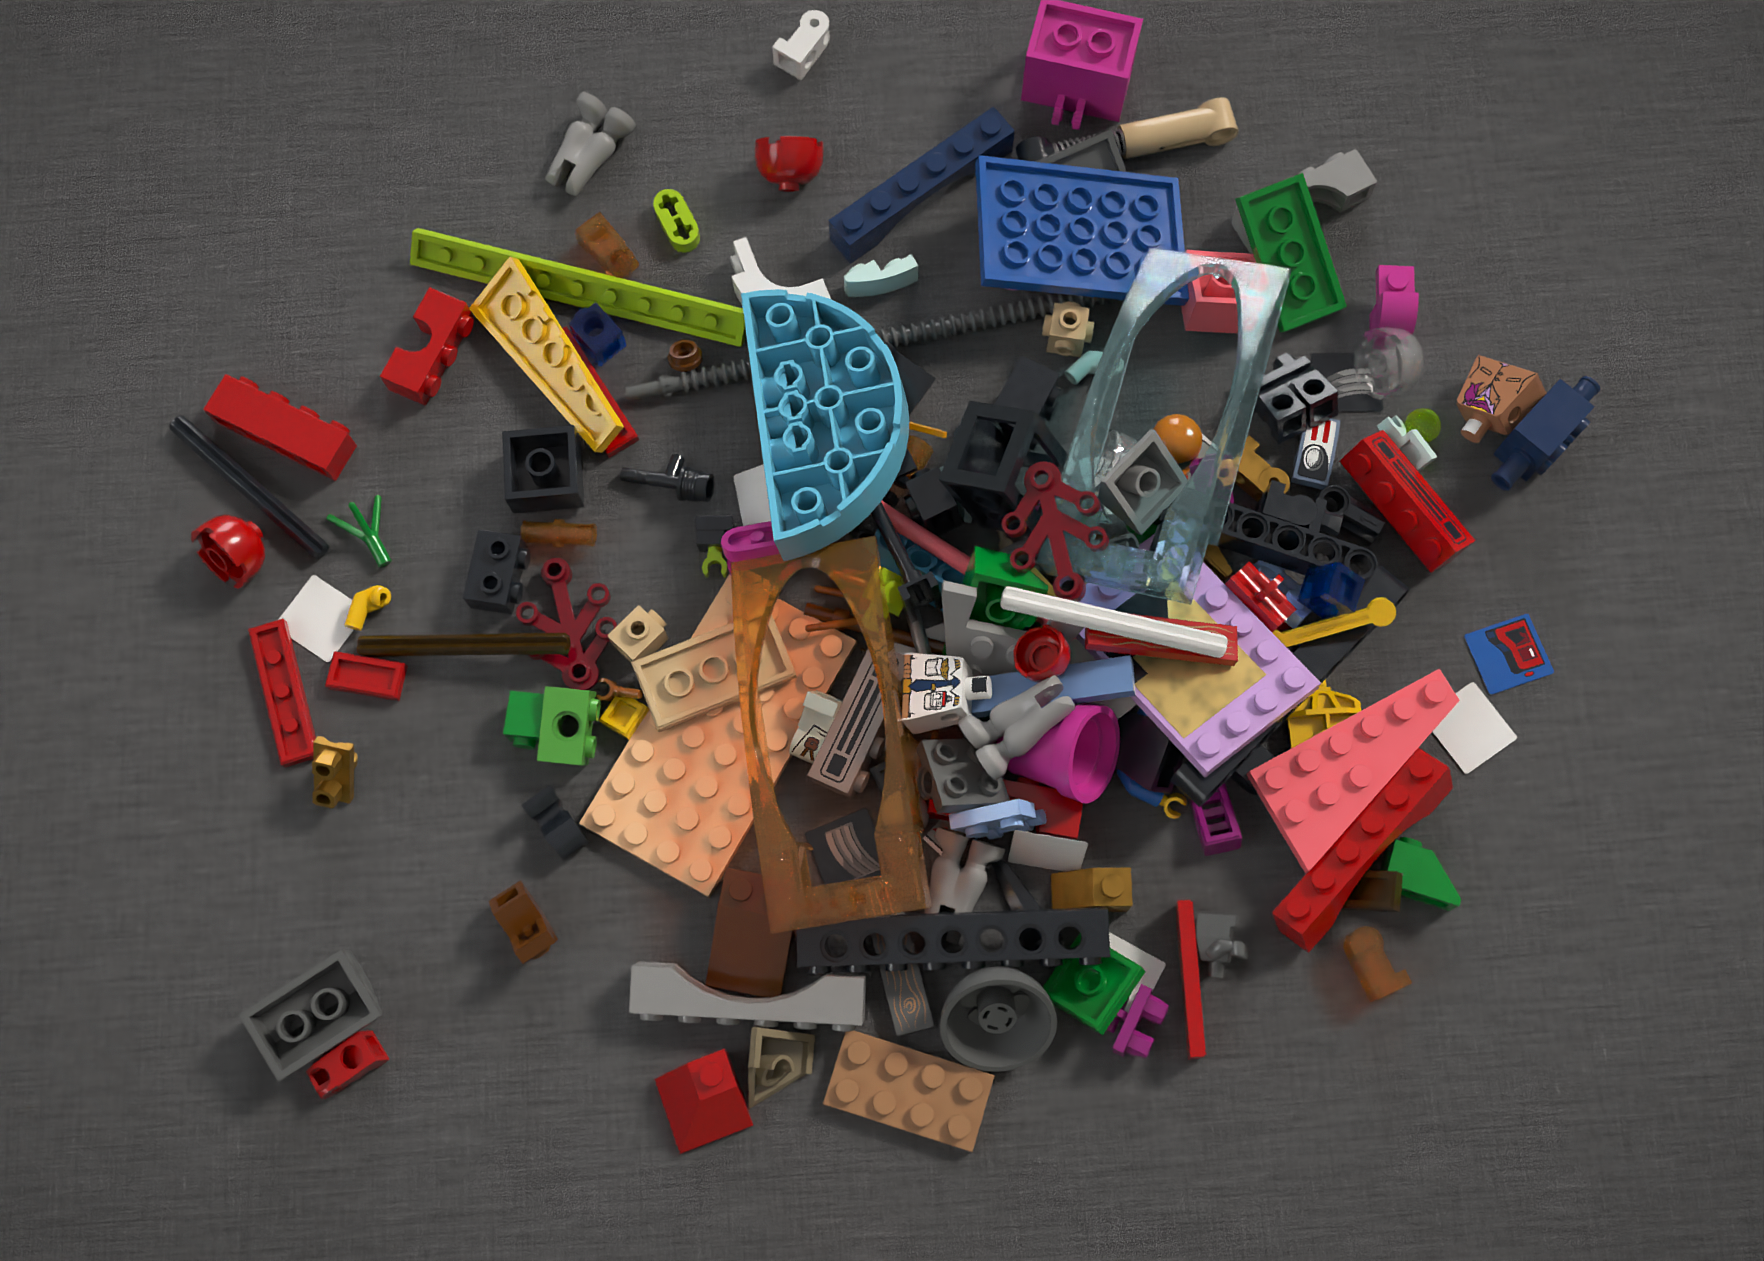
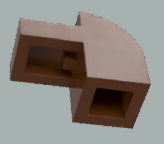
M521 880L489 900L494 917L510 938L514 953L522 964L530 959L535 960L542 957L549 951L551 945L558 940L547 918Z

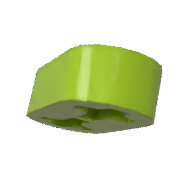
M665 189L657 193L653 201L655 214L671 246L679 252L686 253L694 250L700 242V234L697 223L684 198L674 189ZM670 202L675 207V216H671L669 210L664 207L665 203ZM682 225L684 231L689 233L690 238L684 240L682 236H679L677 226Z

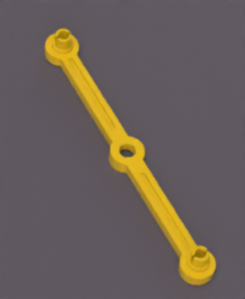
M1375 598L1371 600L1367 608L1284 632L1275 630L1273 634L1286 647L1370 623L1380 627L1387 626L1395 619L1396 608L1386 598Z

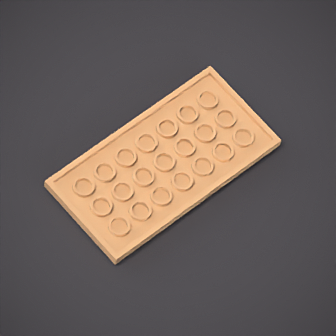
M730 574L691 639L769 608L797 678L765 689L658 732L649 710L579 822L582 827L710 898L726 868L792 757L789 754L790 745L799 727L798 723L805 707L803 703L807 692L818 690L828 694L857 645V640L836 629L807 632L805 630L806 625L817 624L821 621L814 617L803 615V611L750 583L734 581Z

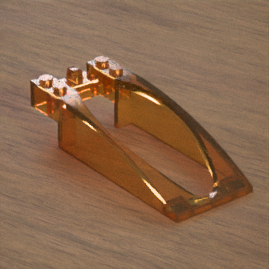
M871 536L829 544L820 550L787 561H783L780 554L732 562V607L741 719L754 825L771 934L932 908L920 832H925L908 727L902 721L903 696L877 537ZM803 568H817L827 573L835 581L860 626L878 679L886 737L884 787L874 832L881 875L811 887L806 852L814 851L810 843L795 840L776 801L758 687L764 640L775 603L788 579L796 571Z

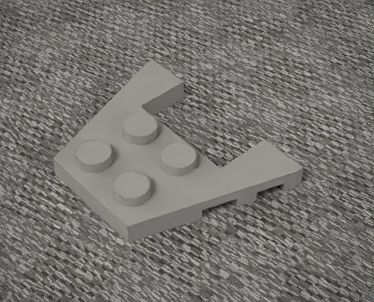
M943 580L942 605L947 656L964 658L972 670L973 677L1018 672L1015 668L1013 650L1019 637L1027 631L969 619L977 597V588ZM1050 619L1047 622L1048 625L1062 632L1068 644L1084 628Z

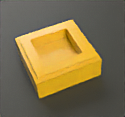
M614 697L598 721L610 730L630 740L649 712V708L634 698Z

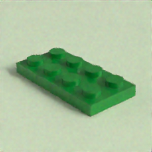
M1303 173L1235 198L1279 332L1288 331L1347 307Z

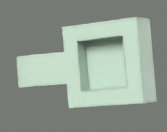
M1397 415L1392 419L1387 417L1377 425L1380 431L1384 430L1418 472L1438 458L1417 429L1406 432L1405 425Z

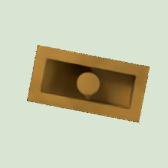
M1088 868L1051 874L1052 909L1107 907L1108 912H1128L1133 906L1131 868Z

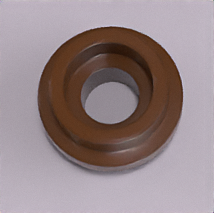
M680 340L671 345L667 359L672 369L689 372L702 363L703 355L695 342Z

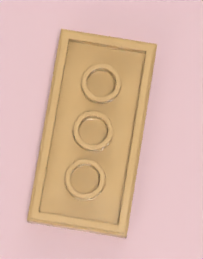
M769 608L631 662L658 732L797 678Z

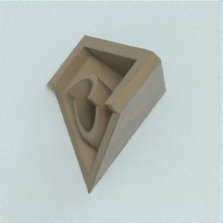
M752 1027L748 1065L749 1109L804 1075L812 1074L815 1035Z

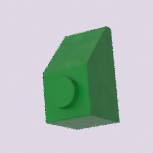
M1400 837L1399 840L1395 839L1385 849L1380 871H1397L1403 874L1402 897L1447 911L1460 906L1461 897L1434 852L1422 848V842L1408 837Z

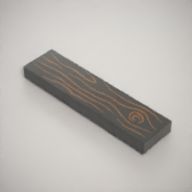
M895 877L859 886L865 915L905 914ZM909 932L905 935L904 944L909 951L915 953ZM871 933L875 954L883 953L886 949L885 938L879 933ZM908 963V970L885 971V964H878L896 1037L933 1028L934 1024L918 963Z

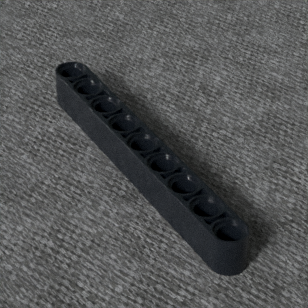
M1379 566L1367 586L1362 590L1354 591L1327 619L1367 608L1371 600L1380 597L1388 599L1396 607L1407 595L1410 588L1383 566ZM1370 623L1304 642L1293 655L1322 683L1377 626ZM1305 700L1207 777H1204L1187 760L1174 774L1170 782L1196 805L1201 807Z

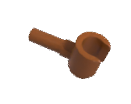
M601 678L598 681L609 684L610 691L606 696L596 695L600 700L611 702L614 697L641 699L643 696L642 690L623 688L616 681Z

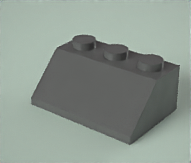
M340 949L238 1016L275 1078L280 1082L383 1015L371 982L351 950Z

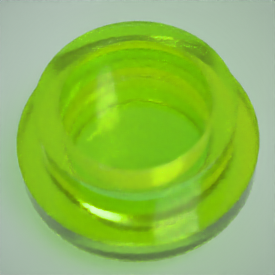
M1426 408L1412 411L1404 423L1407 433L1410 430L1417 429L1427 443L1435 440L1441 430V422L1438 415Z

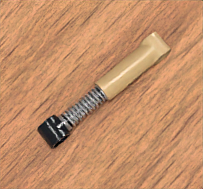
M1214 98L1206 101L1197 109L1118 125L1116 132L1113 130L1112 132L1123 159H1129L1204 142L1209 146H1219L1233 140L1238 135V128L1229 100L1226 98ZM1036 136L1021 141L1015 150L1018 160L1037 161L1087 138L1082 136L1081 139H1070L1069 142L1064 140L1063 143L1058 141L1057 144H1052L1048 142L1047 138Z

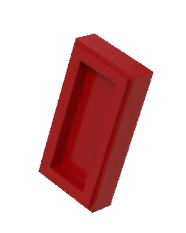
M334 651L325 687L330 690L400 701L408 666L401 662Z

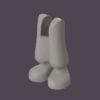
M582 92L576 100L582 120L575 121L569 126L562 145L545 177L547 182L558 187L562 184L572 166L575 167L566 183V192L573 196H577L595 171L613 154L616 148V140L632 134L636 127L634 120L627 113L616 107H611L607 111L604 104L598 98L587 92ZM604 124L603 130L599 133H596L597 130Z
M1051 676L1021 694L992 708L990 720L987 722H983L971 715H966L958 721L966 738L978 749L976 751L978 760L993 779L997 780L1005 774L1011 758L1026 754L1047 731L1076 709L1069 696L1055 699L1064 688L1057 676ZM1003 737L1000 743L994 744L999 738Z
M937 827L935 838L942 847L943 852L933 862L924 913H940L941 909L950 912H972L987 883L986 866L989 863L1001 860L1006 849L982 840L972 839L968 860L965 867L961 868L959 863L969 838L964 834L943 827ZM950 930L947 933L946 941L958 944L962 935L958 931Z

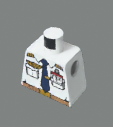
M904 653L902 721L913 734L956 725L966 715L972 716V700L991 699L992 682L990 676L973 677L972 670L964 658Z

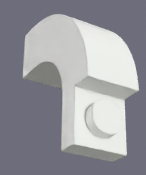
M747 238L733 241L735 255L730 256L736 275L732 276L734 292L741 304V293L775 289L787 290L788 294L806 296L807 293H813L831 299L823 278L798 287H783L770 282L760 272Z

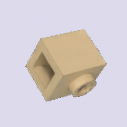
M639 605L607 635L612 646L630 663L655 653L669 639L664 629L667 625L666 622L654 610L651 609L647 613Z

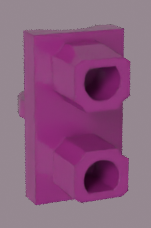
M1141 984L1129 1012L1124 1011L1130 999L1128 997L1107 1028L1108 1032L1114 1033L1119 1021L1124 1023L1113 1046V1053L1123 1058L1127 1053L1134 1057L1147 1059L1154 1039L1136 1031L1141 1018H1144L1161 1026L1169 1009V1005L1152 995L1151 988Z

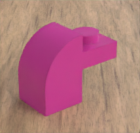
M1378 265L1375 271L1376 304L1369 315L1370 347L1405 349L1413 336L1418 313L1419 293L1415 292L1414 266Z

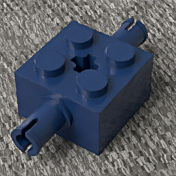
M1582 376L1578 383L1571 388L1563 380L1559 379L1493 453L1494 456L1503 462L1501 467L1491 475L1493 483L1500 489L1509 491L1520 477L1527 481L1535 472L1542 476L1590 424V421L1585 417L1595 407L1590 403V400L1600 392L1599 384L1589 376Z

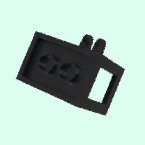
M969 401L961 424L953 431L954 442L939 481L980 527L1005 532L1002 528L1004 516L1010 512H1015L1024 497L1015 486L1021 467L1030 468L1038 462H1050L1059 469L1062 475V482L1066 483L1073 461L1035 411ZM992 421L1015 425L1009 442ZM1033 437L1047 454L1028 451ZM1055 496L1056 502L1058 504L1060 498ZM1041 504L1038 511L1034 509L1027 519V529L1023 536H1030L1043 515ZM1012 520L1009 523L1008 529H1018L1020 520Z

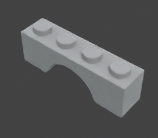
M1357 149L1346 154L1339 152L1330 157L1325 164L1315 169L1308 167L1299 173L1304 174L1312 202L1327 204L1340 213L1369 199L1378 182ZM1236 206L1231 224L1249 253L1253 254L1238 207Z

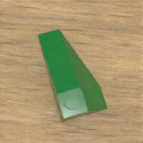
M978 546L974 547L962 585L977 588V597L969 619L1023 630L1026 626L1030 628L1038 617L1003 609L1001 607V597L1005 587L1009 586L1047 595L1048 585L1031 571L1027 573L1016 571L1010 562L1011 554ZM1017 560V565L1023 566V564ZM945 642V644H944L943 651H942V654H941V655H944V656H947V654H946V642Z

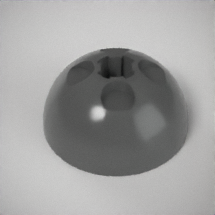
M1007 967L984 968L962 979L948 995L940 1020L941 1038L949 1053L961 1063L983 1071H1007L1031 1063L1048 1049L1057 1030L1055 1008L1047 992L1029 975Z

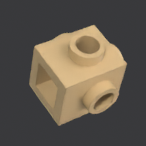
M1075 302L1054 303L1053 314H1045L1042 336L1049 337L1046 352L1081 357L1084 342L1091 343L1094 322L1088 321L1090 308L1082 307Z

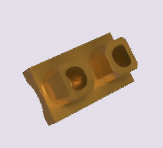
M318 736L313 742V803L331 809L336 806L338 801L350 804L354 798V769L358 763L357 754L354 752V744L333 743L325 737Z

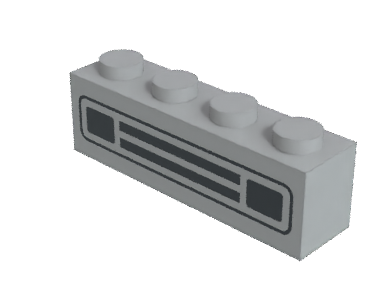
M871 641L807 775L814 783L852 800L856 792H863L870 777L867 769L872 758L877 760L880 757L886 743V739L882 737L888 725L893 726L896 723L902 706L898 703L903 695L904 655Z

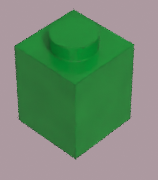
M510 690L503 734L510 742H513L514 747L532 750L535 749L536 744L539 745L544 694Z

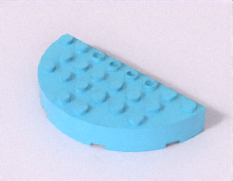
M780 289L758 290L741 293L773 539L783 561H787L820 550L839 540L858 526L879 505L899 473L906 453L909 438V411L905 391L891 351L876 334L875 329L859 314L836 301L813 293H807L806 296L788 294L787 290Z

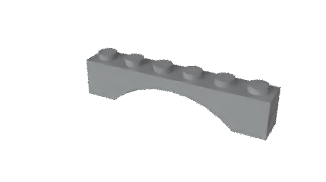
M638 961L631 966L629 1013H639L640 1019L646 1021L663 1020V1015L678 1016L679 1022L699 1023L701 1022V1017L717 1018L716 1023L722 1025L740 1024V1019L755 1020V1025L760 1027H777L778 1021L794 1022L793 1027L798 1029H816L817 1023L832 1024V1030L855 1031V1025L862 1026L865 1020L867 973H825L813 983L791 993L775 997L746 998L728 995L709 988L691 977L676 963Z

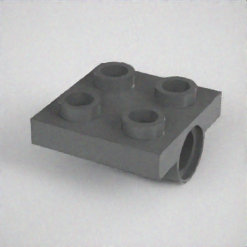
M968 739L921 740L917 746V753L922 765L917 778L918 791L924 800H933L937 814L958 813L1010 801L1003 778L1000 777L995 780L987 773L976 756L978 749Z

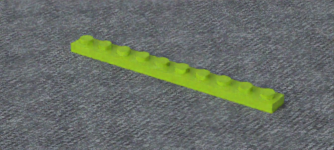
M416 228L412 231L410 265L488 284L509 257H513L522 263L543 298L738 347L744 344L746 328L743 308L421 228Z

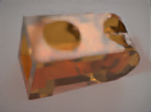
M598 212L575 229L578 244L586 253L589 252L607 275L623 279L639 267L634 254L601 212Z
M1363 926L1347 934L1344 939L1343 948L1369 1001L1373 1002L1412 984V981L1405 969L1395 973L1383 951L1384 941L1379 931L1373 927Z

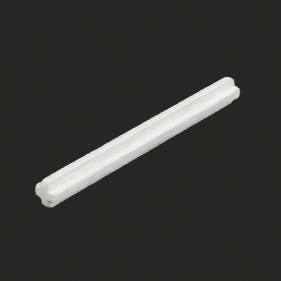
M1009 586L1005 587L1001 597V607L1003 609L1217 658H1221L1227 649V637L1207 631Z

